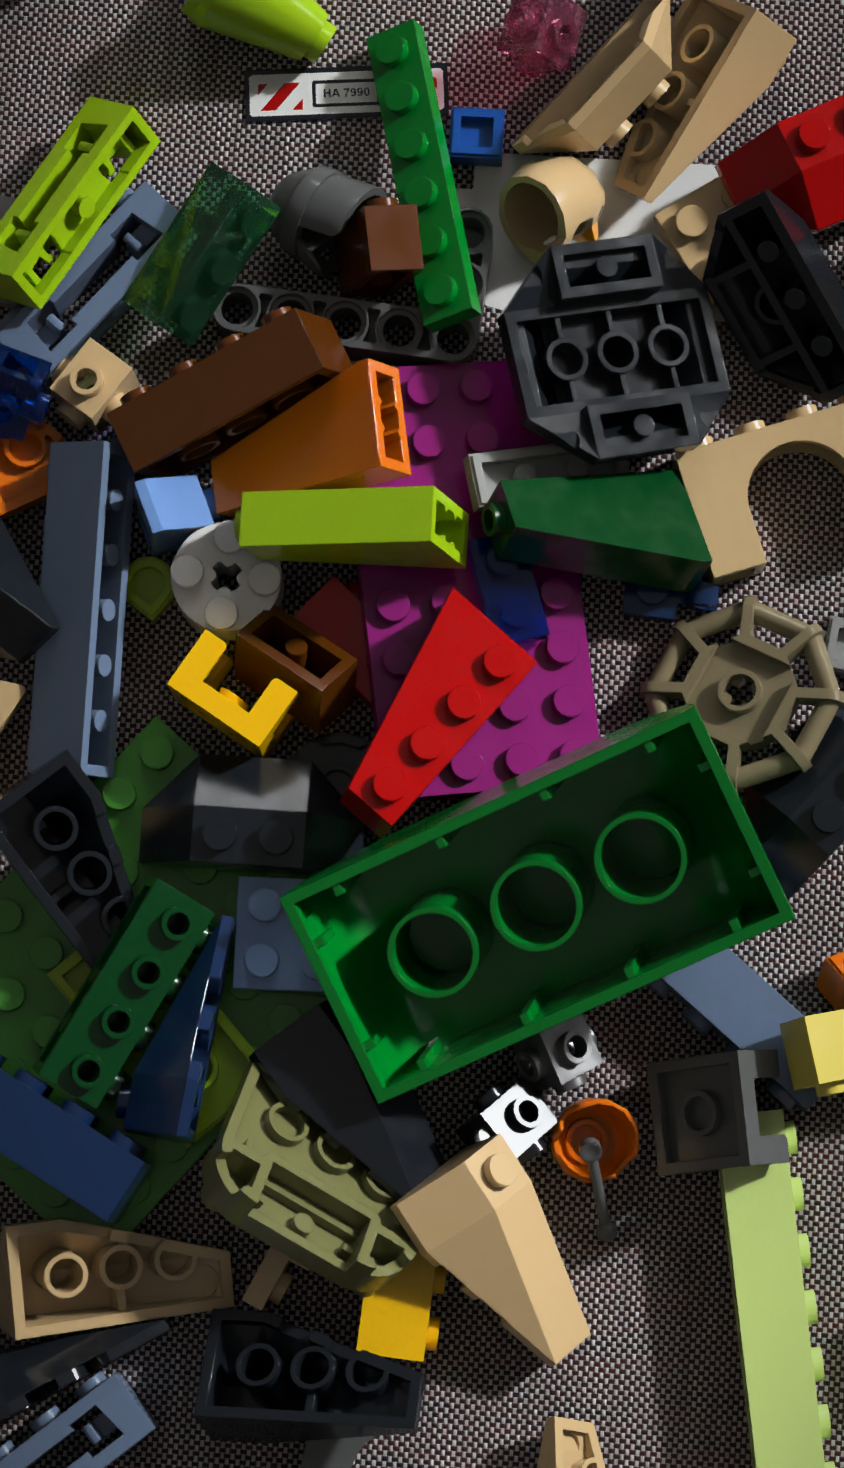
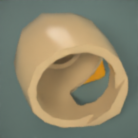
M572 155L538 158L522 165L501 191L499 217L504 232L512 244L530 260L537 263L550 246L569 244L571 240L579 243L598 240V219L605 205V192L594 172Z

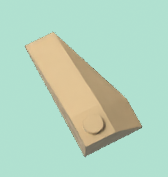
M501 1133L463 1148L390 1207L420 1255L434 1267L442 1265L463 1283L460 1290L473 1301L480 1298L500 1316L501 1325L549 1367L557 1365L591 1335L532 1181Z
M63 1218L3 1225L0 1240V1329L15 1340L212 1311L213 1308L225 1309L235 1307L231 1257L228 1250Z

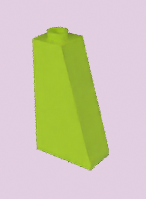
M435 486L242 492L241 510L236 512L234 518V533L239 542V547L258 560L462 569L466 568L469 514Z

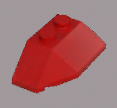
M844 95L774 124L716 163L715 169L733 205L767 188L803 218L813 234L844 222Z

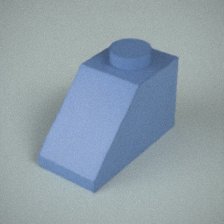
M197 475L147 478L134 482V510L151 557H158L178 550L191 534L205 526L214 524L215 520L221 519V515L216 514L215 498L211 487L202 490Z

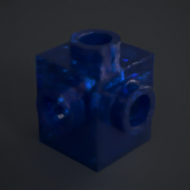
M3 344L0 345V438H14L23 442L32 423L42 426L47 415L52 395L45 393L44 389L53 363Z

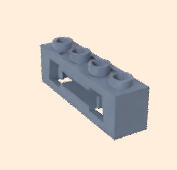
M146 181L135 191L129 188L124 192L110 212L112 214L111 217L97 230L41 310L29 306L22 308L20 305H17L0 321L1 350L48 393L51 391L49 387L53 384L52 376L58 365L70 355L74 357L90 337L98 342L196 239L193 224ZM125 241L128 245L126 250L133 256L71 319L76 326L68 333L65 330L66 325L54 314L61 317L120 255L118 247Z
M101 1370L74 1391L80 1398L78 1402L63 1413L55 1405L29 1425L34 1432L31 1438L17 1448L11 1440L0 1447V1468H29L76 1432L78 1428L75 1423L96 1407L103 1413L82 1428V1431L93 1446L101 1442L117 1428L123 1435L98 1454L93 1449L86 1452L67 1468H106L159 1428L160 1425L120 1372L114 1373L107 1378Z

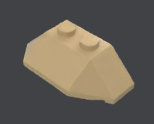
M643 0L511 143V146L519 154L597 151L604 143L612 149L633 127L627 120L631 113L641 103L649 109L670 87V84L664 79L672 70L670 0Z

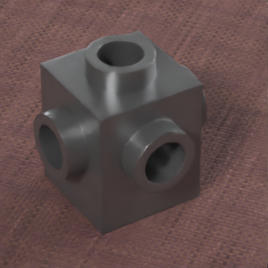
M583 1014L512 1044L516 1054L517 1068L535 1090L554 1087L556 1094L570 1091L587 1082L585 1072L603 1063L597 1049L594 1031L586 1023Z

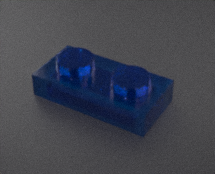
M488 536L467 541V558L483 614L518 645L547 639L550 631L531 564L498 559L491 538Z

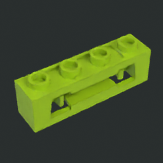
M90 96L0 221L1 299L41 310L161 142L133 106ZM110 158L127 159L112 182L102 175L112 176L116 171ZM54 243L61 254L53 262L44 277L40 279L32 269L37 261L51 263L53 255L46 251Z

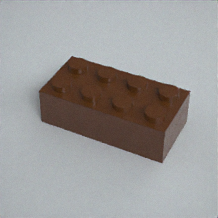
M290 306L278 308L260 320L262 324L260 328L245 336L243 333L230 335L217 342L213 347L215 353L199 362L196 359L184 361L167 372L169 379L153 388L148 385L136 388L122 396L120 399L122 405L107 413V416L134 473L158 478L183 476L216 458L352 366L331 320L298 308L292 309Z

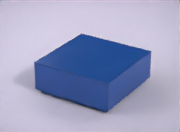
M451 107L448 149L450 163L455 165L502 167L505 110Z

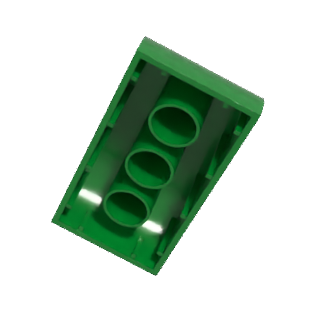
M694 704L676 707L623 727L407 826L323 869L279 898L378 1104L795 919L792 907Z

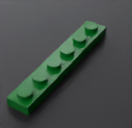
M411 19L366 38L398 202L399 205L417 204L424 269L414 277L423 326L432 333L479 316L482 313L423 27L414 19Z

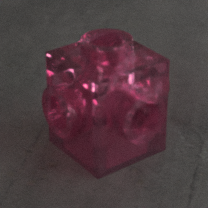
M513 0L509 12L504 19V27L496 49L514 60V67L518 71L530 76L543 77L545 72H569L589 12L572 0Z

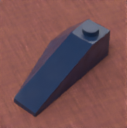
M222 915L134 1071L132 1085L122 1084L116 1118L125 1119L123 1129L127 1133L194 1145L236 927L234 917Z

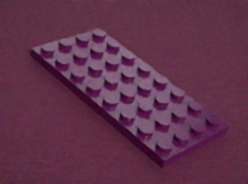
M506 360L395 367L399 369L411 476L369 487L435 486L469 514L466 568L452 569L356 564L375 732L428 633L435 616L453 587L538 662L519 686L416 801L473 797L600 738L579 573L498 559L491 538L486 536L483 531L481 522L482 512L473 513L463 465V459L468 454L554 444L521 425Z

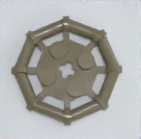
M745 596L743 602L688 621L680 618L674 623L675 631L647 681L640 683L639 696L645 699L650 717L670 710L669 700L684 699L686 705L694 704L713 743L728 749L726 765L724 767L738 796L743 789L799 770L805 773L813 767L810 761L838 709L844 708V692L840 691L824 643L826 632L817 623L809 625L762 604L757 596ZM758 625L790 641L781 649L755 638V629ZM741 626L740 635L732 637V642L721 646L715 643L707 646L702 640L714 634ZM692 648L698 656L683 682H672L689 649ZM803 654L806 656L816 688L798 687L791 663ZM745 681L751 682L753 699L750 702L742 703L741 706L733 705L734 700L728 693V690L732 686L741 688ZM799 705H814L815 707L794 743L785 733L786 728ZM774 741L784 750V752L741 766L744 751L761 750Z

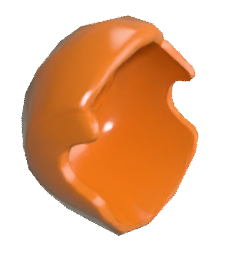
M588 1097L575 1101L563 1110L557 1118L558 1122L550 1131L551 1155L563 1173L584 1183H591L588 1164L581 1158L579 1153V1144L583 1139L593 1137L600 1141L602 1155L598 1161L603 1182L617 1178L629 1162L637 1157L639 1152L638 1125L626 1108L606 1098Z

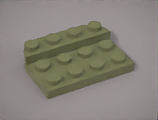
M249 1061L215 1145L204 1156L202 1162L203 1186L200 1189V1198L203 1204L208 1209L219 1212L233 1225L340 1287L351 1290L360 1297L372 1296L377 1290L389 1284L418 1252L390 1208L396 1202L392 1199L391 1195L373 1183L372 1179L366 1174L365 1164L342 1144L337 1150L330 1146L323 1138L326 1131L307 1114L300 1110L297 1115H294L287 1109V1106L278 1100L260 1075L261 1072L254 1062Z

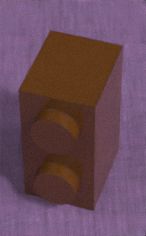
M393 197L368 200L365 202V206L349 218L344 230L339 235L333 236L340 297L393 296L424 269L417 204L398 205V200Z
M275 604L270 610H263L236 633L234 678L260 695L275 678L289 685L298 692L299 696L288 711V714L316 733H321L354 703L357 659Z

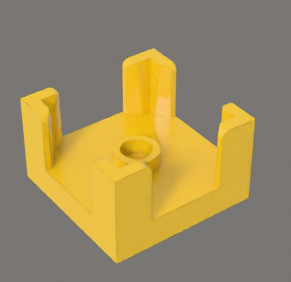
M205 629L167 685L176 702L255 756L269 758L295 721V718L289 715L288 711L297 700L299 694L289 685L275 678L269 683L248 713L246 710L249 705L236 694L224 687L219 692L216 691L232 669L233 661L224 654L227 648L226 643Z

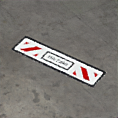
M430 63L440 114L449 115L447 63ZM371 66L244 70L246 122L381 117Z

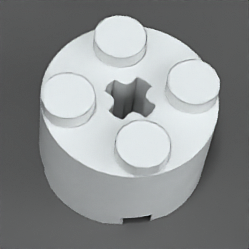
M233 520L210 524L191 534L180 546L172 562L170 571L173 594L186 621L200 634L206 629L221 640L236 641V633L263 610H270L274 604L279 608L281 607L284 595V577L280 561L258 560L240 548L239 542L235 537ZM225 573L230 577L238 574L236 579L239 587L232 592L226 586L217 590L220 587L218 578Z

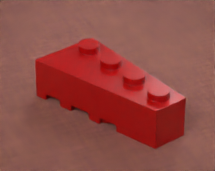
M454 587L435 616L428 633L339 801L380 839L386 835L538 663Z

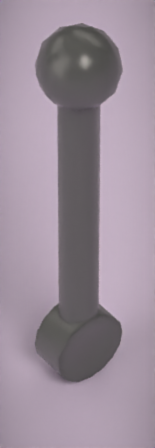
M587 1137L580 1142L579 1153L581 1158L588 1164L599 1219L596 1235L602 1242H611L617 1237L618 1229L610 1221L598 1161L602 1155V1147L599 1140Z

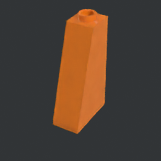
M370 358L360 360L211 460L213 479L211 489L214 493L216 514L235 518L236 512L241 510L242 492L369 488L411 476L399 369Z

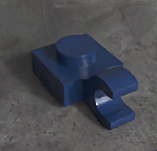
M626 582L621 612L622 617L676 623L678 608L714 612L717 611L720 585L698 582L692 592H678Z

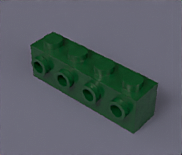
M149 874L41 1051L32 1069L41 1077L96 1109L103 1098L111 1101L126 1077V1072L121 1068L131 1051L135 1050L139 1053L151 1038L156 1027V1023L151 1021V1018L162 1001L169 1004L179 992L185 980V974L180 972L191 953L199 955L212 935L215 926L211 925L210 921L215 913Z

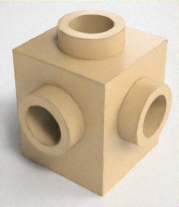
M90 337L74 357L70 355L58 365L52 376L53 384L49 388L59 405L55 411L60 417L80 431L87 425L101 435L109 424L111 425L107 413L121 406V397L138 388L140 383L131 366Z

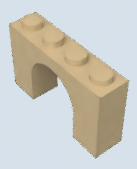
M844 396L837 399L838 405L819 411L815 404L796 408L785 414V421L765 426L764 420L740 425L733 429L734 436L713 442L712 436H705L702 444L694 450L674 454L672 468L680 472L713 560L706 570L709 583L723 585L763 573L767 561L748 502L749 482L763 464L783 454L808 453L830 462L844 476Z

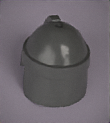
M322 165L314 169L296 171L282 179L270 197L265 218L272 234L280 243L285 253L304 263L320 277L329 279L337 268L333 236L339 235L344 230L351 215L356 214L365 206L366 201L387 197V194L379 187L347 177L336 169ZM327 248L332 254L328 260L319 258L318 256Z

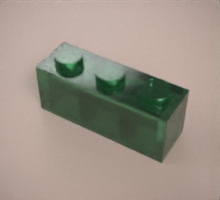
M211 162L121 300L192 346L282 208L242 180Z

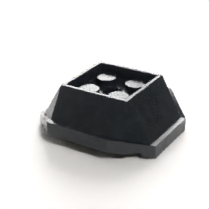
M652 233L550 246L542 254L497 319L521 425L591 465L694 450L702 444L710 429V425L731 391L707 287L685 265L666 252L668 248ZM603 349L612 352L616 356L619 368L610 365L606 361Z

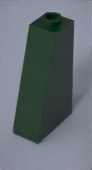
M679 470L500 480L487 504L482 509L481 522L483 531L486 536L491 538L498 559L678 592H692L713 561Z

